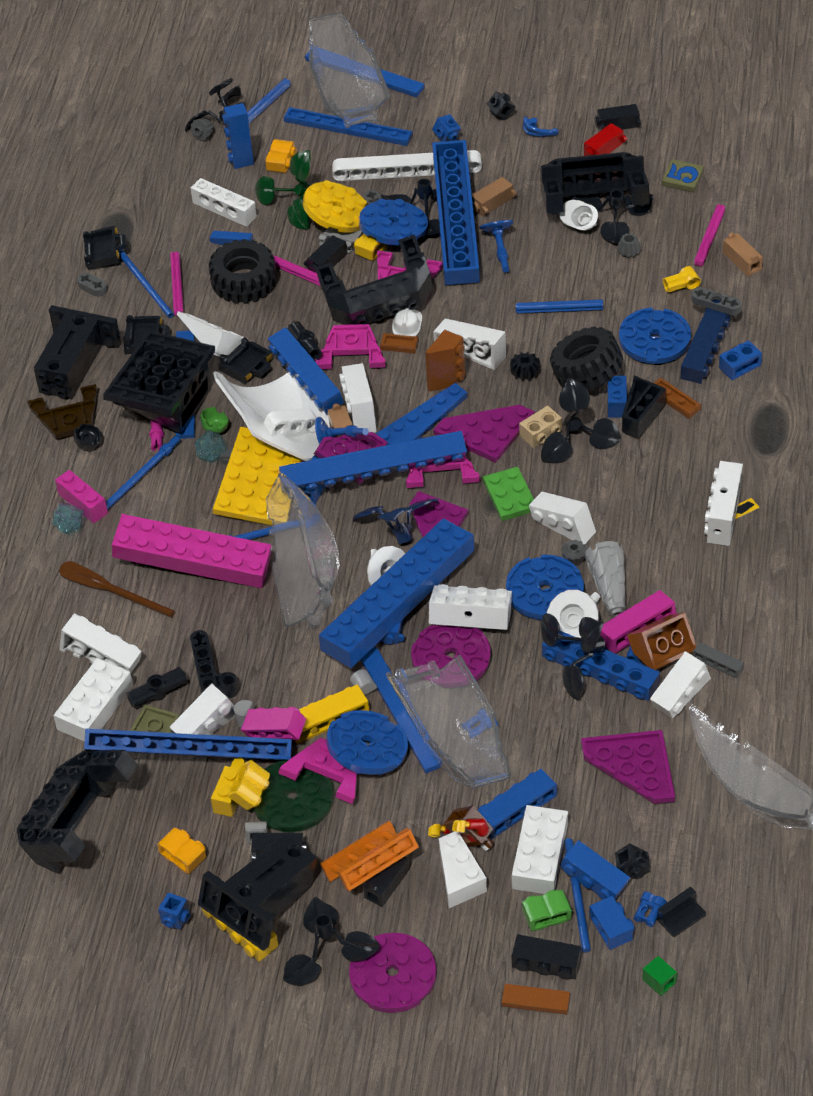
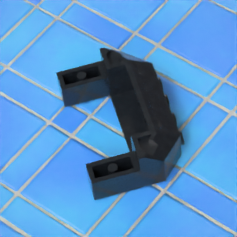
M619 152L557 158L540 167L541 194L547 214L555 215L564 212L563 197L569 198L575 195L588 196L589 194L596 193L602 195L606 192H611L613 189L628 190L632 205L644 206L645 204H650L649 183L644 171L643 156Z
M415 234L398 240L406 271L346 290L343 280L338 281L331 262L315 267L332 320L345 325L368 324L396 315L399 311L406 308L412 310L423 304L433 285L424 253L421 252Z
M125 749L83 750L54 771V775L44 785L43 791L33 801L32 807L22 817L21 823L16 828L19 845L37 865L52 872H57L63 862H75L86 845L74 833V829L97 796H108L117 782H129L138 768V765Z

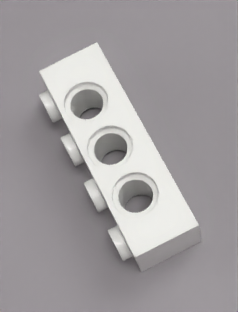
M200 178L190 188L194 204L247 227L257 217L254 201Z

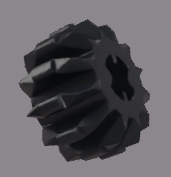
M529 351L524 354L522 352L519 355L514 354L513 359L510 361L511 375H514L515 379L521 378L522 381L524 379L530 381L531 378H536L540 372L539 358L535 354L530 355Z

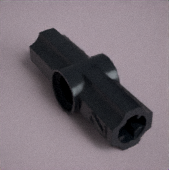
M293 321V323L289 324L287 329L314 361L321 358L322 351L313 340L314 333L306 330L299 321Z
M177 667L163 675H151L147 679V683L127 692L126 696L131 706L136 708L152 699L155 701L162 700L167 695V692L187 683V678L182 668Z

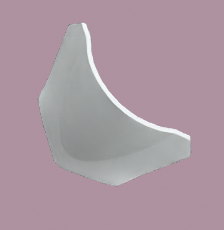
M216 371L213 373L215 381L242 416L254 437L305 461H310L315 456L313 453L319 446L315 431V419L322 417L329 428L328 413L325 414L322 409L319 410L315 406L314 399L308 398L304 391L305 388L299 387L295 376L291 377L289 373H286L279 379L265 385L241 387L229 382L222 374Z

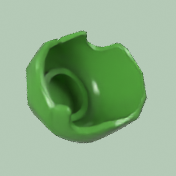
M215 407L206 408L201 412V425L208 433L218 434L227 429L229 418L225 415V412L218 413Z

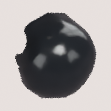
M84 423L78 428L75 427L74 442L79 448L91 450L100 444L102 436L98 427Z

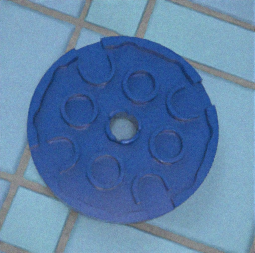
M379 199L362 209L359 216V226L366 236L369 237L371 235L377 238V242L399 245V239L414 234L416 239L421 236L424 237L427 232L428 219L423 210L404 202L402 199Z
M653 308L635 311L623 320L619 330V343L624 352L636 361L660 364L673 361L686 352L691 341V329L688 322L678 313L665 308L663 311L653 310Z
M544 554L533 559L528 557L517 563L507 576L506 590L512 591L513 608L527 617L542 620L543 614L547 613L551 601L558 594L567 590H580L584 592V581L579 569L573 563L559 556ZM548 585L550 587L541 590V586Z
M357 710L341 714V718L331 722L327 731L326 745L331 756L347 769L357 774L382 775L394 770L404 761L408 749V740L403 729L398 724L394 725L388 721L387 716L373 711ZM363 741H369V742H370L369 746H367V743H365V742H363Z

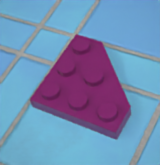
M369 432L368 435H357L355 437L346 435L336 438L324 437L313 454L319 458L386 446L388 442L373 432ZM361 478L354 479L358 484L363 482Z
M418 491L409 503V506L421 500L438 498ZM438 499L439 504L430 502L415 509L412 514L418 531L423 538L443 518L460 527L469 515L468 509Z

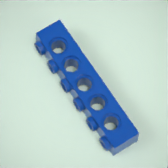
M559 630L558 634L561 636L575 637ZM557 639L554 646L542 643V657L549 661L557 662L564 667L566 665L571 666L572 662L587 654L581 649V641ZM606 649L602 652L593 653V657H588L576 665L580 668L583 675L590 676L601 683L609 684L620 691L628 692L639 699L647 701L650 700L660 684L659 671Z

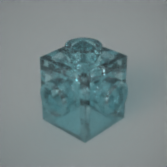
M207 430L194 443L197 456L211 463L225 450L223 437L210 430Z
M59 503L57 510L53 514L52 525L58 527L57 530L63 533L77 531L81 524L84 510L70 503Z

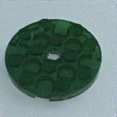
M283 760L264 769L270 773L269 785L262 791L260 796L262 800L259 805L252 809L260 822L267 821V827L281 832L306 830L318 824L328 814L333 803L332 783L330 778L306 768L302 769L296 781L279 774V769L284 763L289 761ZM289 793L297 794V796L294 797V800L292 798H288L287 795Z

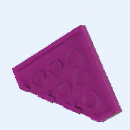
M519 404L447 417L440 421L434 428L433 433L436 436L462 431L468 451L496 463L519 436V423L535 414V411Z
M662 730L581 738L585 761L654 804L675 802L674 788Z

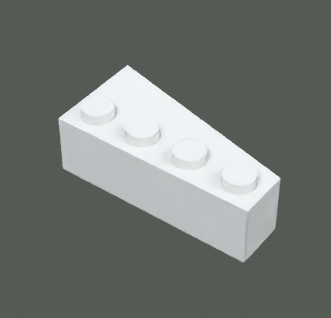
M446 318L433 331L434 341L444 329L462 336L465 346L464 357L495 370L506 358L505 331Z
M363 363L342 366V374H339L340 384L342 385L347 412L351 415L352 424L358 428H367L369 432H377L373 399Z
M74 613L61 630L59 650L74 652L73 656L77 658L84 656L92 664L99 658L131 673L140 662L142 651L138 647L126 643L117 635L110 634L103 627L94 625L83 616H78Z

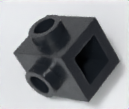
M495 91L486 103L490 108L489 111L494 116H499L505 120L516 108L510 100L511 97L505 92Z
M630 843L615 852L616 867L629 877L636 879L650 870L647 851Z

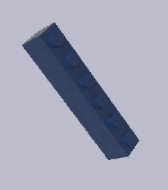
M717 299L712 300V302H714V303H720V302H721L720 300H717ZM706 308L681 365L680 379L702 384L704 377L707 378L709 374V365H713L714 353L719 351L720 340L723 341L725 328H728L730 325V316L734 315Z

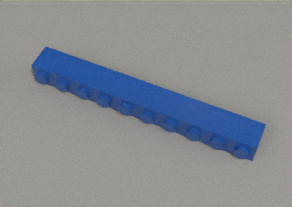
M462 431L280 466L278 475L282 492L295 494L301 489L309 491L317 489V486L321 485L330 487L335 485L336 482L350 483L356 478L365 480L376 474L385 476L390 474L391 471L405 472L411 467L420 469L426 467L427 464L434 463V465H440L445 463L446 460L451 459L453 462L459 461L465 457L467 449Z
M85 728L84 750L125 749L127 753L289 761L291 759L292 739Z

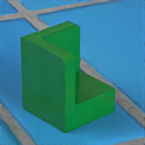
M657 956L643 968L642 980L662 996L676 984L677 971L661 957Z

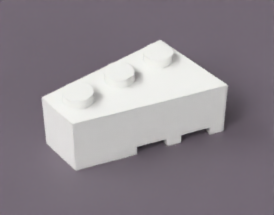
M541 492L529 505L535 521L571 540L576 539L586 544L596 533L587 503Z
M685 651L650 698L653 707L671 718L679 714L683 707L711 679L705 663Z
M211 684L170 728L174 733L211 735L235 718L234 705L220 690Z
M452 832L439 838V851L448 907H454L487 892L486 877L459 832Z

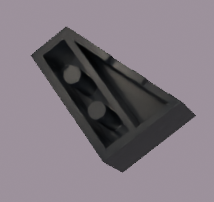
M634 375L632 387L630 388L629 397L622 415V432L639 438L666 404V388Z

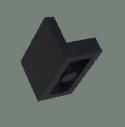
M691 886L658 908L657 921L672 937L678 936L706 916V911L696 902V891Z

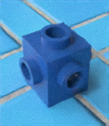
M449 114L437 118L432 130L442 142L455 141L458 138L461 127Z
M169 892L158 909L161 923L169 928L174 927L181 930L183 924L188 922L191 915L187 899Z

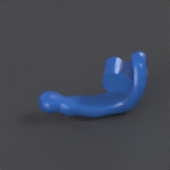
M527 116L523 118V130L527 135L549 137L556 136L559 133L557 128L551 130L537 128L536 118L528 119Z

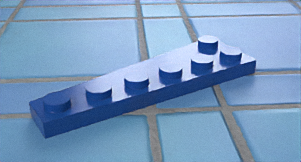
M454 383L380 430L376 435L387 441L386 445L421 439L422 435L427 430L430 431L437 421L445 418L448 413L452 412L468 397L467 392L457 383Z

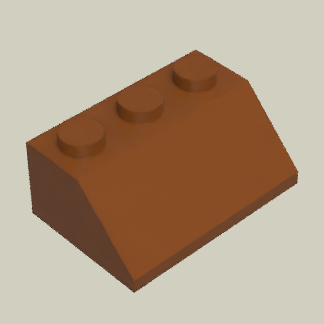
M444 329L425 352L428 391L446 389L454 383L458 384L465 378V346L462 336Z
M685 612L670 614L627 634L633 653L645 665L654 670L681 658L685 651L692 653L696 648Z

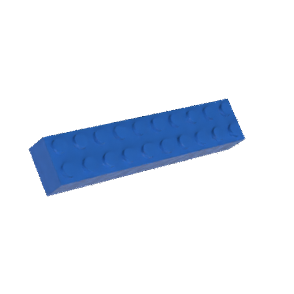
M466 140L432 142L445 285L480 282Z
M443 518L319 634L320 650L352 668L433 591L434 585L438 586L474 551V535Z

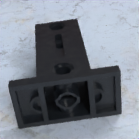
M51 305L49 315L53 335L36 362L34 372L39 393L72 400L102 345L119 348L122 344L117 318Z
M284 835L226 882L210 871L203 874L198 906L264 951L270 944L275 916L312 886L317 856Z

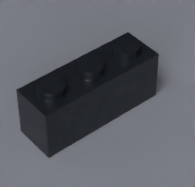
M517 934L511 956L512 968L520 971H533L541 975L559 976L562 979L576 980L581 960V946Z

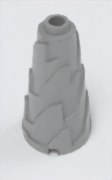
M605 541L595 544L596 549L591 550V547H589L585 552V559L608 614L616 617L626 611L624 550L622 545L619 547L618 542Z

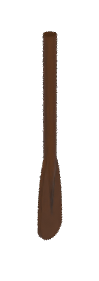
M73 561L63 563L59 569L60 575L72 582L94 589L110 591L171 618L175 615L174 610L115 586L94 571Z

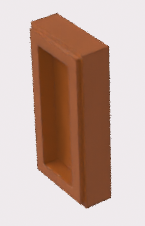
M383 333L380 350L415 354L419 339L417 336Z

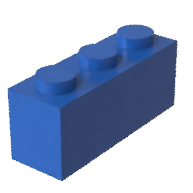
M579 840L564 856L560 866L567 875L576 878L585 888L591 889L598 894L602 900L613 896L616 900L626 888L630 879L628 875Z

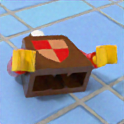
M474 806L454 809L442 826L434 824L428 830V836L433 838H439L440 832H443V834L459 832L468 847L480 845L485 851L489 850L494 844V841L488 837L493 830L492 826Z

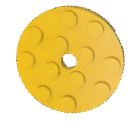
M326 180L312 184L306 189L303 196V207L313 221L327 229L329 227L336 228L338 232L350 233L360 230L359 216L362 209L367 206V201L354 188Z

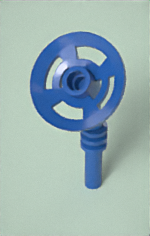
M513 220L496 221L479 226L480 230L493 232V235H495L498 249L497 257L501 262L503 272H508L509 266L502 234L504 229L514 223Z
M322 417L315 419V431L319 444L324 437L334 438L337 435L355 437L357 435H368L369 433L367 428H358L355 425H348L344 428H328Z

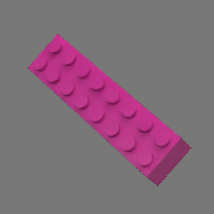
M121 514L112 542V558L262 588L271 559V544Z

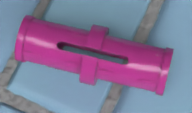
M150 420L151 430L149 437L151 439V450L156 451L157 445L159 451V448L162 446V438L164 437L162 425Z

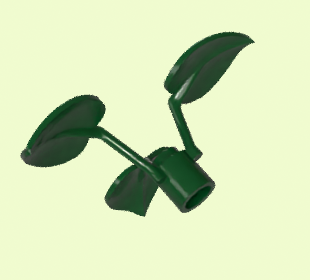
M310 150L296 153L291 158L290 172L300 182L295 188H274V179L269 176L261 177L255 186L257 199L264 205L272 203L274 191L295 192L299 198L295 199L293 205L288 207L287 215L289 222L300 229H309V216L303 207V196L306 189L312 185L305 181L310 172Z

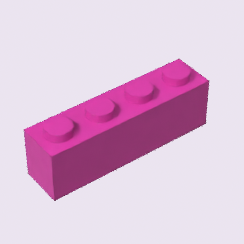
M659 590L604 623L600 636L604 638L605 647L613 653H617L630 645L627 634L670 614H676L675 602Z

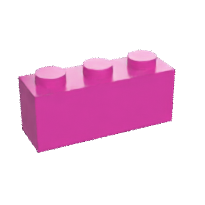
M71 470L55 479L58 495L93 524L108 514L105 498Z
M259 707L257 709H248L241 731L248 737L299 740L306 718L295 707H273V709Z

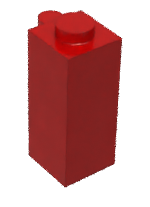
M612 123L584 142V156L611 153L622 145L623 142L627 141L624 131Z

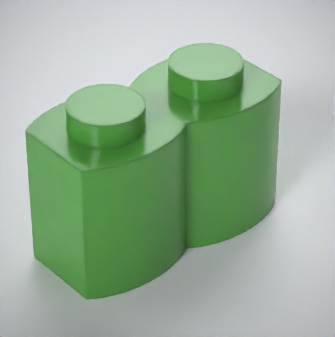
M550 890L543 896H529L522 901V911L531 931L541 930L550 925L561 924L571 919L572 910L563 890Z

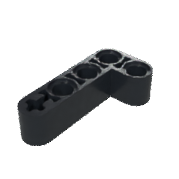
M203 630L194 631L190 636L201 694L213 684L228 699L235 697L239 692L236 675L232 672L215 673L208 635Z

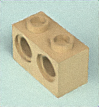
M549 406L544 407L519 423V436L533 448L543 444L550 434L562 431V417Z

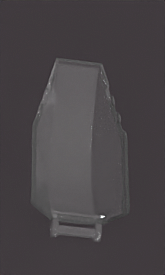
M341 12L309 18V67L325 110L342 118L345 128L369 121L377 122L376 110L390 98V93L372 49H368L365 41L358 37L357 31L350 27V23ZM370 113L369 115L349 119V117Z
M279 473L266 498L268 519L272 520L273 529H269V536H274V546L271 545V552H275L276 562H272V570L284 625L291 627L307 620L308 625L316 629L321 624L320 619L325 610L333 602L330 591L338 575L340 565L338 547L327 521L317 506L285 474Z
M458 655L442 669L438 668L435 661H429L426 665L405 670L402 668L396 669V676L390 672L386 673L388 680L410 716L426 748L438 765L452 779L464 786L475 788L511 778L507 757L503 752V742L499 737V727L495 722V712L461 655Z
M691 704L688 709L697 745L708 767L727 791L745 809L758 818L785 828L813 831V789L748 742L743 746L735 741L738 738L735 733L732 732L728 736L722 732L723 725L720 723L716 726L708 721L711 717Z

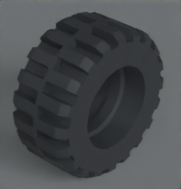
M242 239V241L232 240L231 243L227 242L223 244V247H218L210 257L208 265L212 289L219 297L224 298L228 302L230 300L233 303L243 302V304L248 303V301L255 302L258 298L265 297L266 293H269L275 286L277 276L274 255L262 243H257L255 240L248 241L247 239ZM242 269L251 270L246 273H234L235 271Z
M603 327L582 328L580 331L572 332L573 334L564 337V340L559 341L557 347H554L552 350L550 364L562 387H564L567 379L571 378L580 382L587 390L596 389V387L604 385L614 375H617L623 363V355L614 335Z

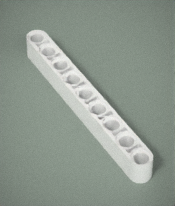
M476 150L467 151L469 173L479 172L482 169L480 152ZM433 153L339 158L332 163L333 178L337 181L435 175Z

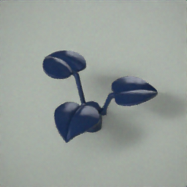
M421 500L409 507L398 508L386 513L382 511L383 506L370 507L354 515L352 520L355 522L359 517L380 513L381 515L377 516V518L386 521L392 533L395 534L398 544H402L413 539L409 530L412 528L411 513L430 502L439 504V500ZM406 510L407 525L405 524V522L399 523V520L397 518L401 513L405 512ZM390 521H395L396 524L393 526Z

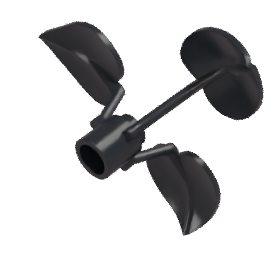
M232 78L216 85L209 92L210 96L217 93L219 97L218 104L222 103L223 107L228 106L227 99L241 96V88L239 86L232 88L224 96H221L220 91L233 81ZM224 109L219 112V117L210 110H204L196 114L188 121L185 131L187 132L193 120L201 119L206 115H211L218 122H223L222 115L225 114Z
M418 180L417 188L414 189L412 198L404 194H381L382 199H402L410 204H413L416 195H418L425 202V215L428 219L425 235L440 234L439 220H429L428 198L430 197L432 200L437 201L436 189L432 190L430 180Z
M620 189L611 190L610 196L606 197L603 204L598 196L592 194L588 196L575 195L572 196V200H579L592 205L599 212L609 202L610 207L614 209V222H605L600 228V233L607 241L619 244L622 235L629 234V227L625 222H617L618 209L623 204L624 209H629L632 215H645L650 211L654 195L649 194L650 204H645L644 206L632 205L630 196L624 197V193Z
M567 379L559 395V404L563 410L575 412L567 415L564 419L566 427L565 438L562 433L554 432L544 441L541 450V461L562 463L569 459L572 454V445L567 441L570 430L575 432L582 428L591 432L589 442L598 449L611 448L621 440V434L617 425L610 419L602 418L594 423L593 429L582 424L576 415L579 413V409L588 407L590 395L587 389L574 379Z
M545 613L541 621V635L546 645L554 646L557 639L581 641V649L587 653L572 662L571 666L566 665L562 676L567 693L575 700H580L584 679L582 671L576 665L588 657H593V653L604 651L605 641L600 636L604 622L591 617H583L579 624V635L581 638L561 636L558 634L560 630L558 620L552 614Z
M315 896L309 903L303 917V924L306 930L312 933L316 932L313 956L311 959L304 954L291 957L285 964L283 980L291 985H305L313 982L319 976L320 966L314 962L317 957L319 938L328 939L334 934L338 941L344 945L341 950L342 955L352 962L366 960L379 950L380 945L375 938L360 931L348 933L346 941L343 940L338 934L337 929L333 928L339 918L337 910Z

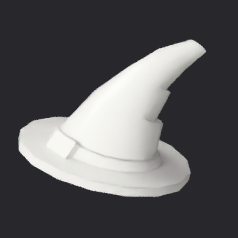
M387 546L379 550H371V558L367 569L370 585L376 582L405 554L401 549Z
M567 590L558 594L551 601L547 613L552 614L558 620L560 631L581 638L579 635L581 619L583 617H591L598 620L599 611L596 604L600 595L594 592L589 596L580 590Z

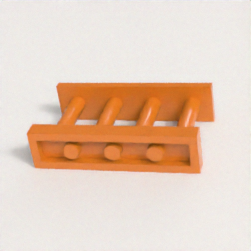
M387 821L320 864L329 882L340 877L345 889L351 891L419 848L411 829L406 828L397 834L391 821Z

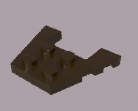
M96 384L80 388L83 398L81 402L47 410L44 399L41 397L27 401L28 407L55 439L74 435L75 427L78 428L82 423L93 424L97 397Z

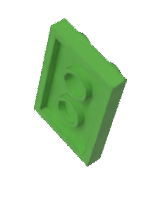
M518 467L483 476V483L501 521L531 513L529 505L534 499Z

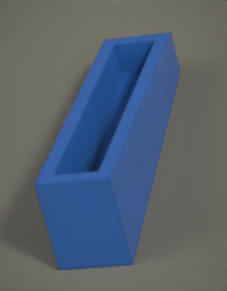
M213 231L210 236V243L223 245L227 242L231 243L232 240L242 241V239H247L251 241L253 240V233Z

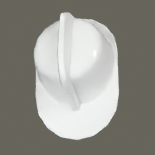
M579 200L567 201L564 203V212L559 213L563 223L582 231L590 230L597 225L598 211L596 208Z
M408 308L399 311L393 320V333L416 336L421 328L422 314L415 309L409 310Z

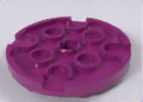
M433 624L419 634L411 649V660L415 672L425 682L440 688H460L474 683L486 672L491 659L489 642L486 636L476 627ZM449 652H453L456 655H454V658L447 656L446 654Z
M384 933L374 936L373 938L380 945L379 950L366 960L350 962L349 978L354 994L358 999L368 1004L370 1008L380 1012L397 1013L416 1007L427 994L431 993L436 981V964L431 951L422 941L407 934ZM391 967L398 970V973L394 976L387 974Z

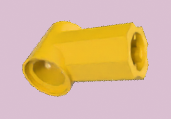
M691 266L684 267L678 274L663 278L664 289L667 293L684 287L690 290L695 289L701 283V279Z

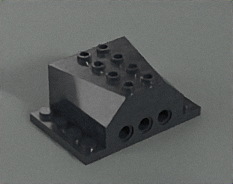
M148 331L103 393V399L178 433H182L210 391L208 362L215 353V346Z

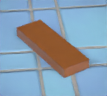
M661 377L654 382V384L666 388V404L688 419L701 410V404Z
M505 984L502 1007L567 1015L570 992Z

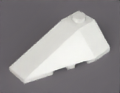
M177 312L178 317L201 343L215 346V353L213 355H229L241 344L243 336L224 330L220 326L208 323L193 315Z

